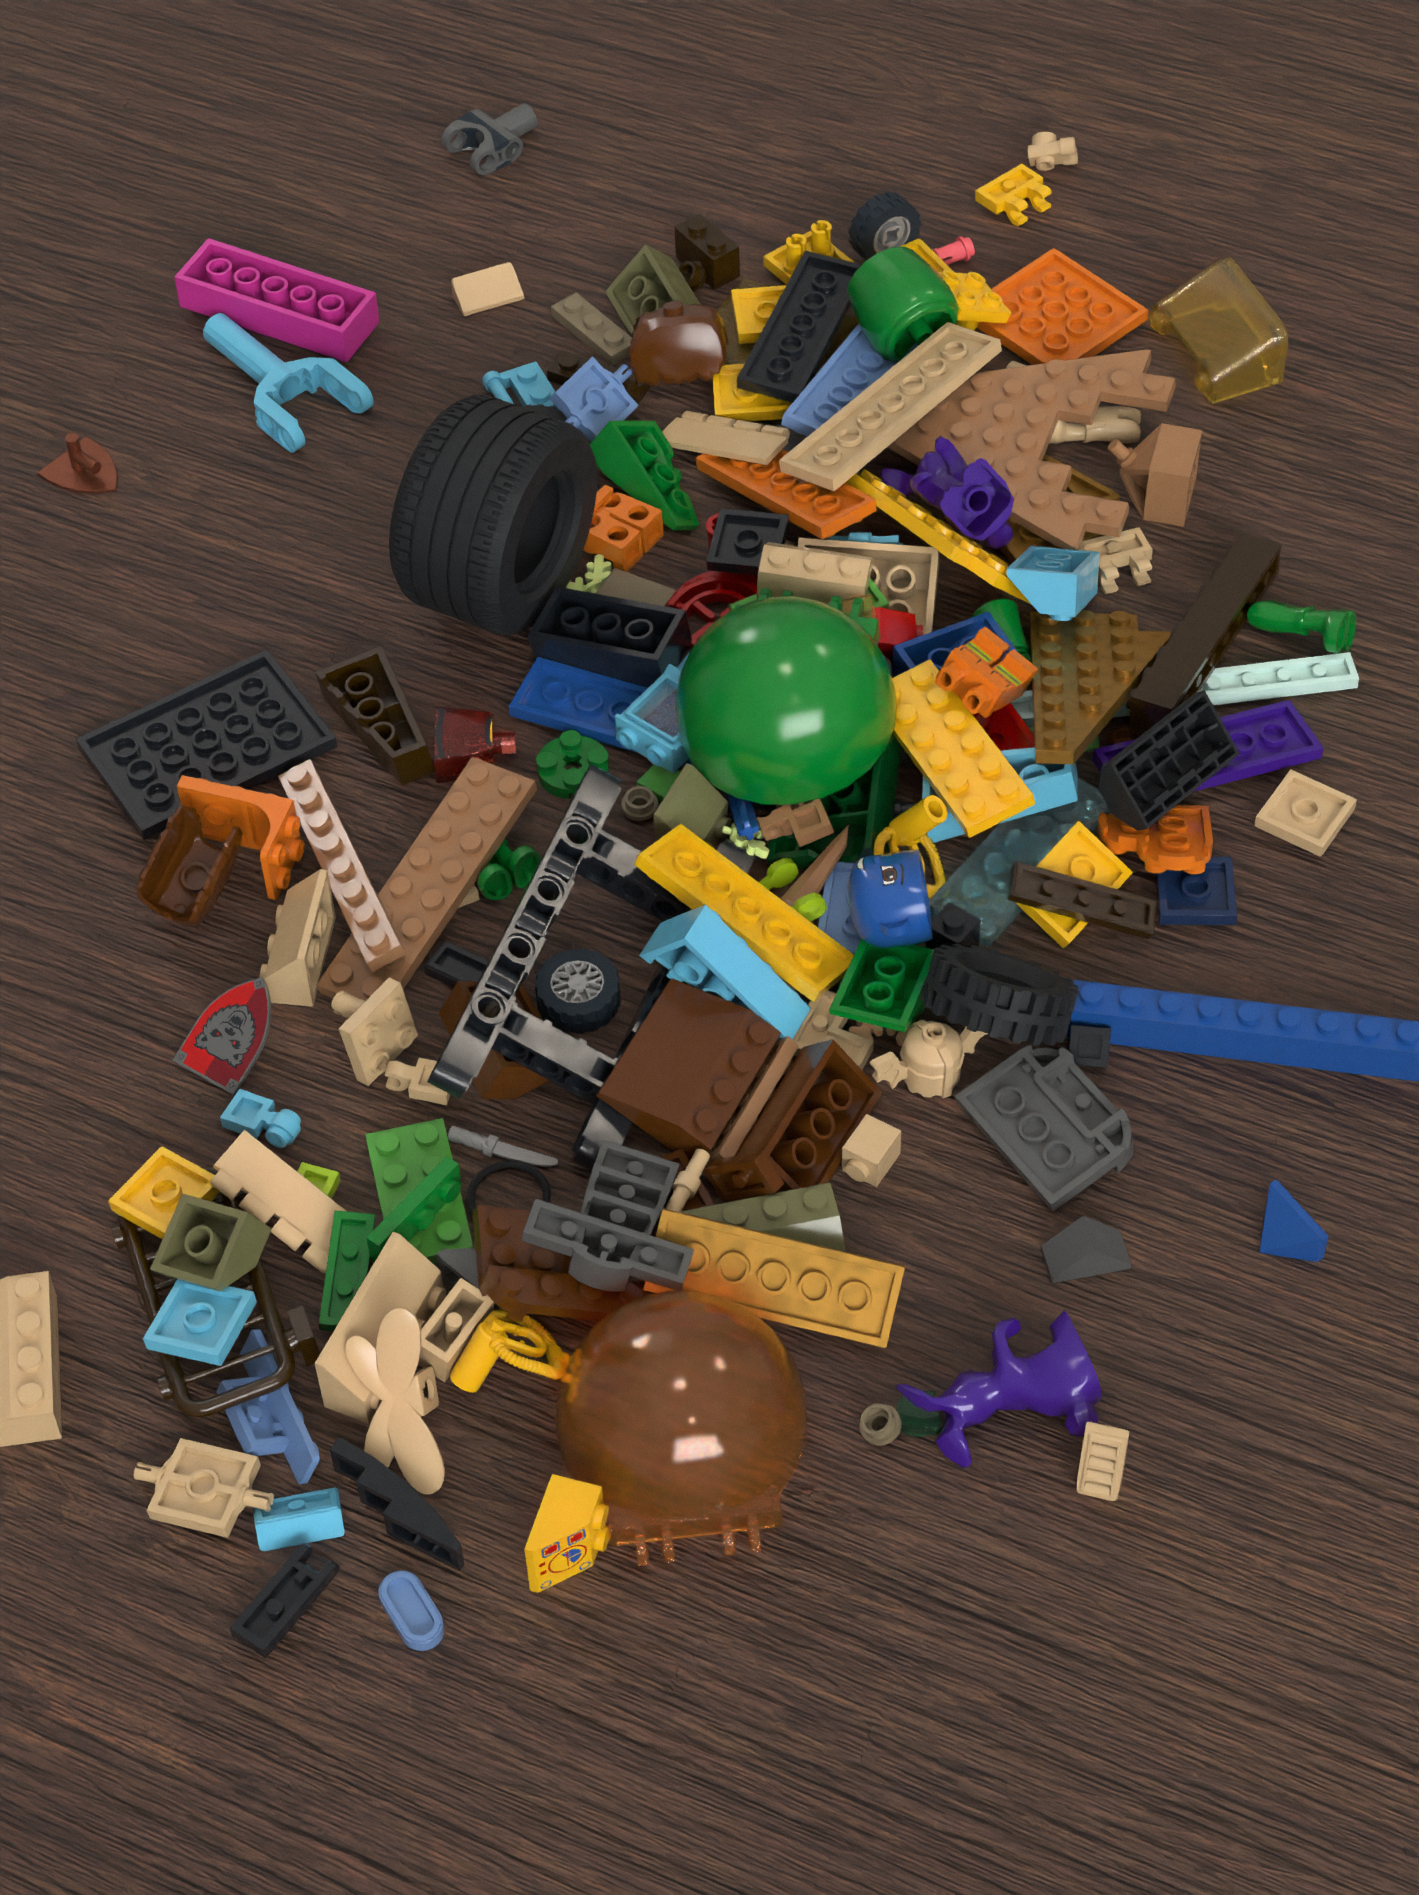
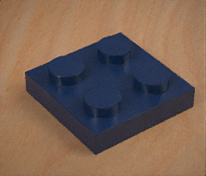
M1211 857V860L1206 863L1205 871L1201 874H1189L1183 870H1166L1163 873H1156L1159 925H1236L1237 908L1232 857Z

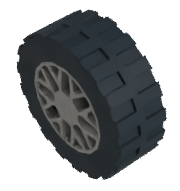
M890 191L883 194L879 193L872 199H868L857 210V214L853 217L848 231L850 234L848 238L849 243L867 261L881 251L892 247H900L916 240L920 233V214L916 208L898 193H891Z
M580 948V950L568 949L563 953L552 955L550 960H546L542 964L541 970H538L536 974L537 981H535L538 1011H541V1017L544 1021L547 1019L553 1022L551 1026L562 1030V1032L584 1034V1032L597 1031L599 1027L610 1023V1019L618 1013L617 1008L621 1004L620 977H618L616 966H613L611 960L608 957H603L601 953L587 951V949Z

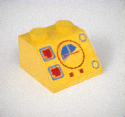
M554 1474L551 1475L524 1549L530 1591L539 1593L592 1567L598 1551L604 1552L606 1550L611 1527L606 1525L609 1506L603 1502L602 1486Z

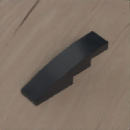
M339 1437L330 1449L334 1471L357 1483L360 1502L383 1514L387 1534L460 1571L464 1566L461 1543L439 1514L396 1473L375 1457Z

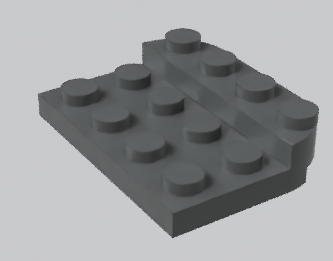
M1028 1045L1018 1050L955 1095L957 1105L1052 1212L1114 1168L1119 1173L1133 1157V1137L1127 1114L1122 1108L1118 1110L1074 1063L1073 1054L1063 1047L1059 1050L1053 1048L1033 1049L1032 1045Z

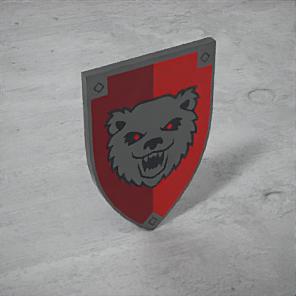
M258 978L238 984L213 1000L196 1020L172 1061L235 1096L257 1061L268 1037L271 1024V1000L265 979Z

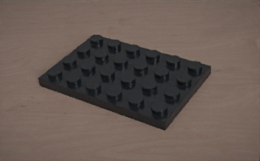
M267 649L76 738L78 749L144 840L164 831L168 819L181 805L177 784L182 775L197 779L203 778L229 786H239L249 790L308 759H313L337 747L335 735Z

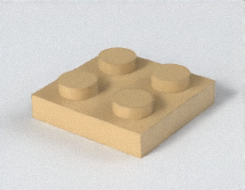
M1290 769L1257 814L1254 826L1321 857L1355 810L1357 799Z

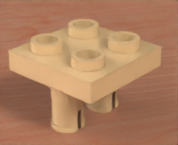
M388 978L366 1001L350 995L344 990L338 992L332 1000L333 1012L347 1018L339 1028L356 1079L369 1086L380 1074L386 1071L389 1061H394L418 1036L400 982Z

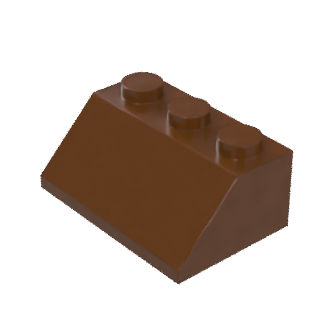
M458 981L441 1008L439 1015L450 1035L477 981ZM522 984L515 995V1002L518 1003L517 1007L542 1020ZM494 1049L490 1050L477 1077L473 1078V1082L482 1099H517L549 1081L523 1065L503 1056V1054Z

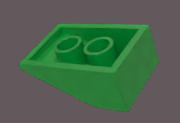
M861 939L830 1006L829 1014L906 1032L926 1008L923 1005V1000H921V995L934 950L916 945L881 948L872 946Z

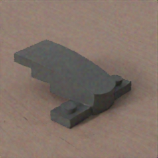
M603 1139L592 1169L581 1212L579 1213L535 1198L521 1241L570 1256L568 1273L579 1282L596 1289L625 1291L632 1278L635 1277L681 1292L694 1249L653 1236L658 1226L662 1209L665 1208L680 1164Z

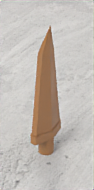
M849 825L826 847L780 898L782 901L792 907L797 899L802 896L821 891L847 847Z

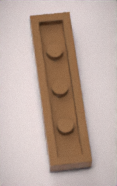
M789 1036L777 1040L712 1149L708 1152L710 1158L707 1164L711 1160L735 1156L740 1149L743 1140L748 1136L758 1120L757 1117L762 1108L768 1104L776 1090L774 1088L779 1079L786 1075L793 1064L791 1059L799 1046Z

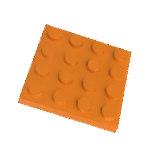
M1053 248L991 289L1002 298L1004 305L1011 311L1007 322H979L977 328L991 337L1001 339L1003 346L1031 365L1048 363L1055 359L1065 361L1094 357L1147 321L1149 310Z

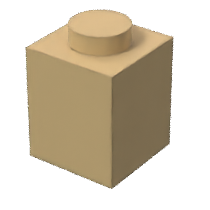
M866 1114L842 1147V1171L846 1172L856 1181L866 1182L877 1187L900 1155L901 1130Z

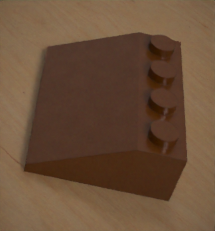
M671 978L596 1096L673 1152L682 1148L690 1161L696 1149H703L706 1152L712 1149L781 1032L750 1009Z

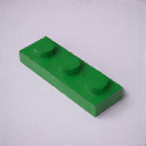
M446 1156L366 1237L372 1262L375 1263L392 1232L400 1234L409 1242L420 1230L423 1231L429 1227L435 1214L446 1203H451L456 1199L462 1187L460 1169L457 1162Z
M334 1211L319 1317V1330H335L369 1273L370 1255L366 1237L375 1229V1214Z

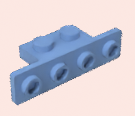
M260 1329L251 1330L240 1355L269 1345ZM273 1352L243 1363L249 1378L222 1380L217 1389V1394L273 1374L278 1368ZM288 1382L282 1388L272 1393L225 1410L244 1453L254 1456L284 1453L297 1483H308L320 1460L319 1449L316 1443L312 1441L306 1429L303 1414L296 1407L289 1392Z

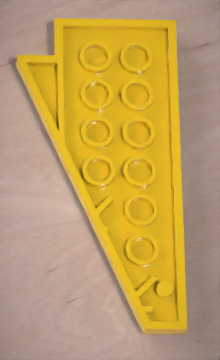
M863 469L862 473H855L845 482L874 498L877 507L953 562L966 567L992 586L1031 604L1006 576L1007 568L1009 567L1008 563L994 554L983 550V547L972 539L958 534L951 525L941 519H937L931 515L930 511L916 502L913 503L906 498V495L894 487L883 483L878 476Z

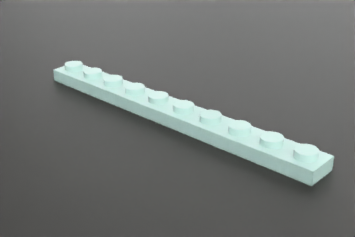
M1347 652L1215 668L1201 691L1205 690L1213 705L1354 689L1358 688L1359 676L1351 653ZM1030 690L1025 691L1021 697L1011 702L1029 728L1034 727L1033 691ZM1126 702L1113 717L1130 716V709L1126 708Z

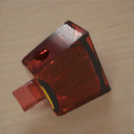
M435 707L434 766L437 783L456 781L472 757L495 765V754L517 753L516 732H495L494 714L491 712Z

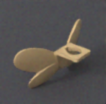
M395 1308L389 1311L382 1320L376 1348L369 1340L358 1335L350 1337L345 1344L347 1360L355 1375L381 1400L366 1435L364 1452L375 1457L386 1467L390 1466L395 1456L407 1482L417 1492L433 1494L442 1487L445 1468L437 1442L421 1417L439 1406L433 1366H428L415 1373L421 1350L420 1324L410 1310ZM425 1381L428 1387V1399L424 1397L423 1393Z

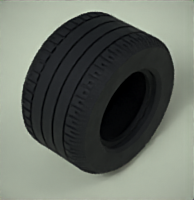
M489 395L468 396L442 411L423 434L408 462L399 485L392 512L389 556L392 572L402 593L419 606L494 634L514 635L533 627L555 588L567 587L580 560L590 531L597 494V467L594 453L585 435L570 423Z

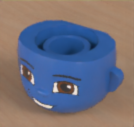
M905 850L860 858L853 865L847 884L852 921L860 938L872 946L881 948L915 945L932 940L931 911L920 851Z

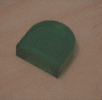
M935 1390L923 1391L931 1397H936ZM904 1396L898 1401L896 1411L901 1417V1430L911 1436L940 1434L941 1422L939 1411L927 1412L911 1404Z

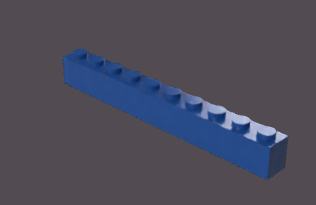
M1074 980L1073 983L1078 986L1079 993L1068 1026L1067 1039H1070L1071 1025L1111 1028L1110 1044L1419 1082V1021Z

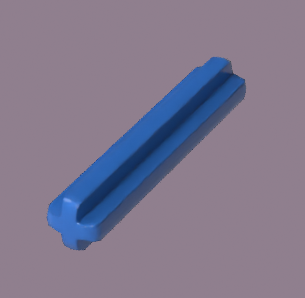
M727 793L738 835L746 836L747 840L754 839L753 834L759 831V825L752 802L736 798Z

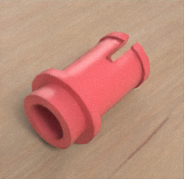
M962 236L957 237L953 243L932 249L947 265L960 260L967 262L975 254L971 239L969 237L963 238Z

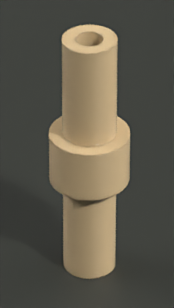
M703 1149L695 1150L685 1171L679 1172L672 1185L674 1192L665 1207L666 1209L681 1212L687 1200L694 1197L701 1184L699 1177L710 1158L708 1152Z

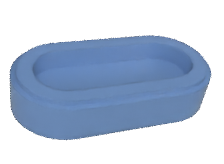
M395 1571L388 1574L379 1585V1599L383 1610L406 1646L416 1651H426L434 1648L443 1638L444 1624L439 1610L419 1578L411 1572Z

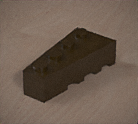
M382 646L315 672L326 702L401 785L436 772L427 744Z

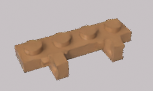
M820 799L793 805H777V809L773 810L770 815L764 818L757 817L759 827L766 841L794 833L799 847H802L834 833Z

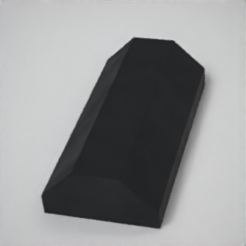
M1205 690L1194 693L1101 767L1098 790L1113 816L1137 831L1148 829L1240 753Z

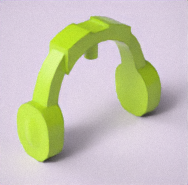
M780 859L769 866L767 876L759 883L768 890L773 887L782 888L796 879L798 875L797 865L792 859ZM814 892L797 899L792 908L807 920L813 921L824 914L827 905L824 898L819 893Z

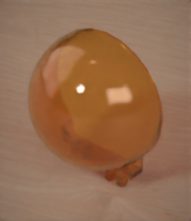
M667 1290L640 1296L615 1308L588 1330L568 1359L557 1391L555 1432L564 1467L571 1479L602 1486L603 1502L609 1506L607 1519L610 1546L635 1544L638 1566L648 1565L649 1550L646 1542L662 1541V1557L666 1563L675 1561L673 1539L721 1534L724 1556L734 1555L736 1545L732 1532L748 1531V1547L751 1548V1552H760L759 1529L782 1527V1510L779 1495L796 1471L807 1436V1399L794 1358L777 1333L755 1313L722 1296L696 1290Z

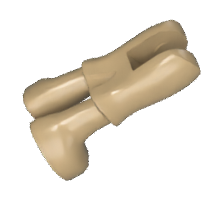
M1104 406L1098 407L1092 425L1058 420L1049 444L1082 440L1083 443L1091 441L1112 442L1115 439H1118L1122 444L1137 443L1141 436L1139 426L1141 412L1132 407Z

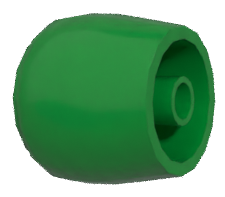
M905 246L892 247L877 253L860 266L848 284L847 295L859 325L873 350L885 360L898 363L915 342L920 345L947 322L957 324L958 302L949 285L914 250Z

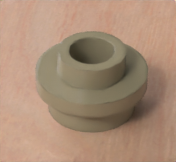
M632 787L622 799V812L626 817L635 821L647 820L653 817L658 809V799L647 787Z
M873 1404L867 1407L860 1418V1432L868 1443L876 1446L892 1442L899 1435L902 1427L899 1413L895 1408L886 1404ZM887 1422L885 1427L876 1431L880 1423Z

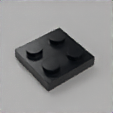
M720 508L706 561L707 570L758 576L764 544L768 542L785 544L790 525L789 515Z

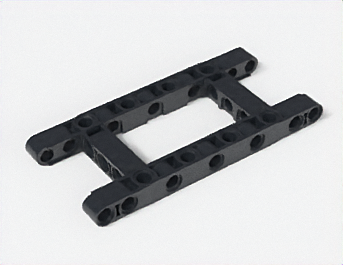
M593 764L589 766L427 1081L460 1099L462 1094L467 1092L473 1078L477 1077L491 1049L523 1065L527 1069L593 1104L571 1149L574 1152L571 1160L590 1171L593 1169L602 1140L622 1145L632 1124V1121L596 1095L670 980L666 976L669 970L659 963L614 1059L586 1045L588 1041L582 1038L577 1040L551 1026L553 1022L547 1019L542 1021L518 1008V1003L515 1002V995L528 976L546 940L544 938L566 901L575 883L574 878L576 874L663 922L692 910L634 865L638 855L641 853L640 850L602 830L622 789L619 787L621 780ZM725 839L722 844L720 843L717 849L720 854L748 874L755 854L753 856L748 855L746 849L737 846L728 839Z

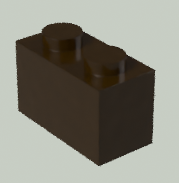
M701 214L675 226L676 258L682 263L686 261L701 262L706 272L705 283L712 289L716 290L740 277L739 246Z

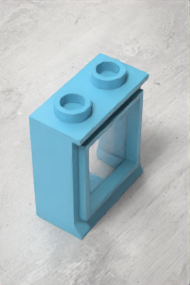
M669 664L665 672L620 715H615L616 740L625 748L633 749L648 758L652 764L661 766L674 773L688 760V757L682 748L675 716L678 679L682 670Z

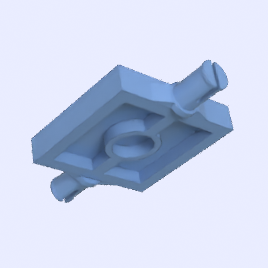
M593 356L549 398L566 416L567 420L565 422L578 428L590 442L595 439L609 421H624L638 406L622 384L632 375L631 369L622 375V372L629 366L622 364L612 374L604 369Z

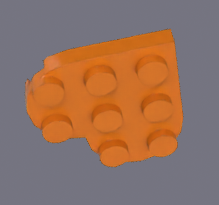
M1176 805L1148 829L1140 831L1132 828L1113 816V814L1107 815L1102 812L1098 818L1097 834L1100 840L1105 843V846L1113 854H1123L1127 851L1137 852L1139 858L1145 862L1144 868L1148 872L1163 873L1166 870H1183L1189 874H1201L1205 871L1206 863L1211 860L1213 835L1209 806Z

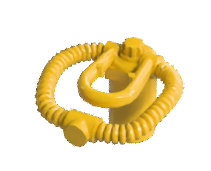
M933 795L925 797L894 818L889 823V827H885L877 835L873 848V854L879 855L884 854V847L887 841L890 853L899 852L898 846H908L909 850H919L917 844L921 843L927 855H929L928 858H930L929 861L935 878V885L926 884L929 902L932 901L934 896L942 894L946 888V878L940 856H938L939 852H936L935 844H933V841L926 833L943 823L947 819L948 813L943 801ZM922 859L923 869H924V872H925V865H924V861H923V859Z
M498 1309L489 1313L484 1321L478 1325L451 1370L450 1379L457 1387L466 1392H477L496 1360L500 1357L505 1362H509L510 1365L513 1364L514 1367L519 1369L522 1368L528 1372L531 1371L532 1373L558 1380L564 1375V1369L569 1362V1354L562 1351L550 1333L547 1332V1329H544V1326H541L539 1322L537 1323V1320H534L529 1315H525L521 1322L512 1321L506 1318L507 1311ZM504 1321L516 1322L517 1324H520V1325H516V1324H512V1323H508V1322H504ZM506 1332L514 1336L519 1335L528 1338L537 1348L526 1345L523 1340L518 1342L508 1338ZM511 1350L535 1358L542 1357L546 1352L549 1364L521 1357L520 1355L517 1356V1353L514 1354Z

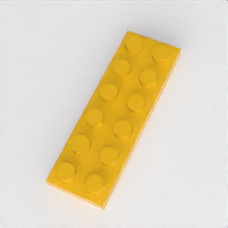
M929 659L892 678L896 692V716L893 735L938 797L943 801L968 838H971L1035 805L1034 795L972 713L963 706L962 700L952 691H944L935 684V677L939 670Z
M679 824L638 855L634 863L637 868L692 910L706 904L721 917V920L737 936L746 941L748 947L763 962H766L773 968L774 973L812 1002L819 999L845 976L854 956L850 951L684 825Z

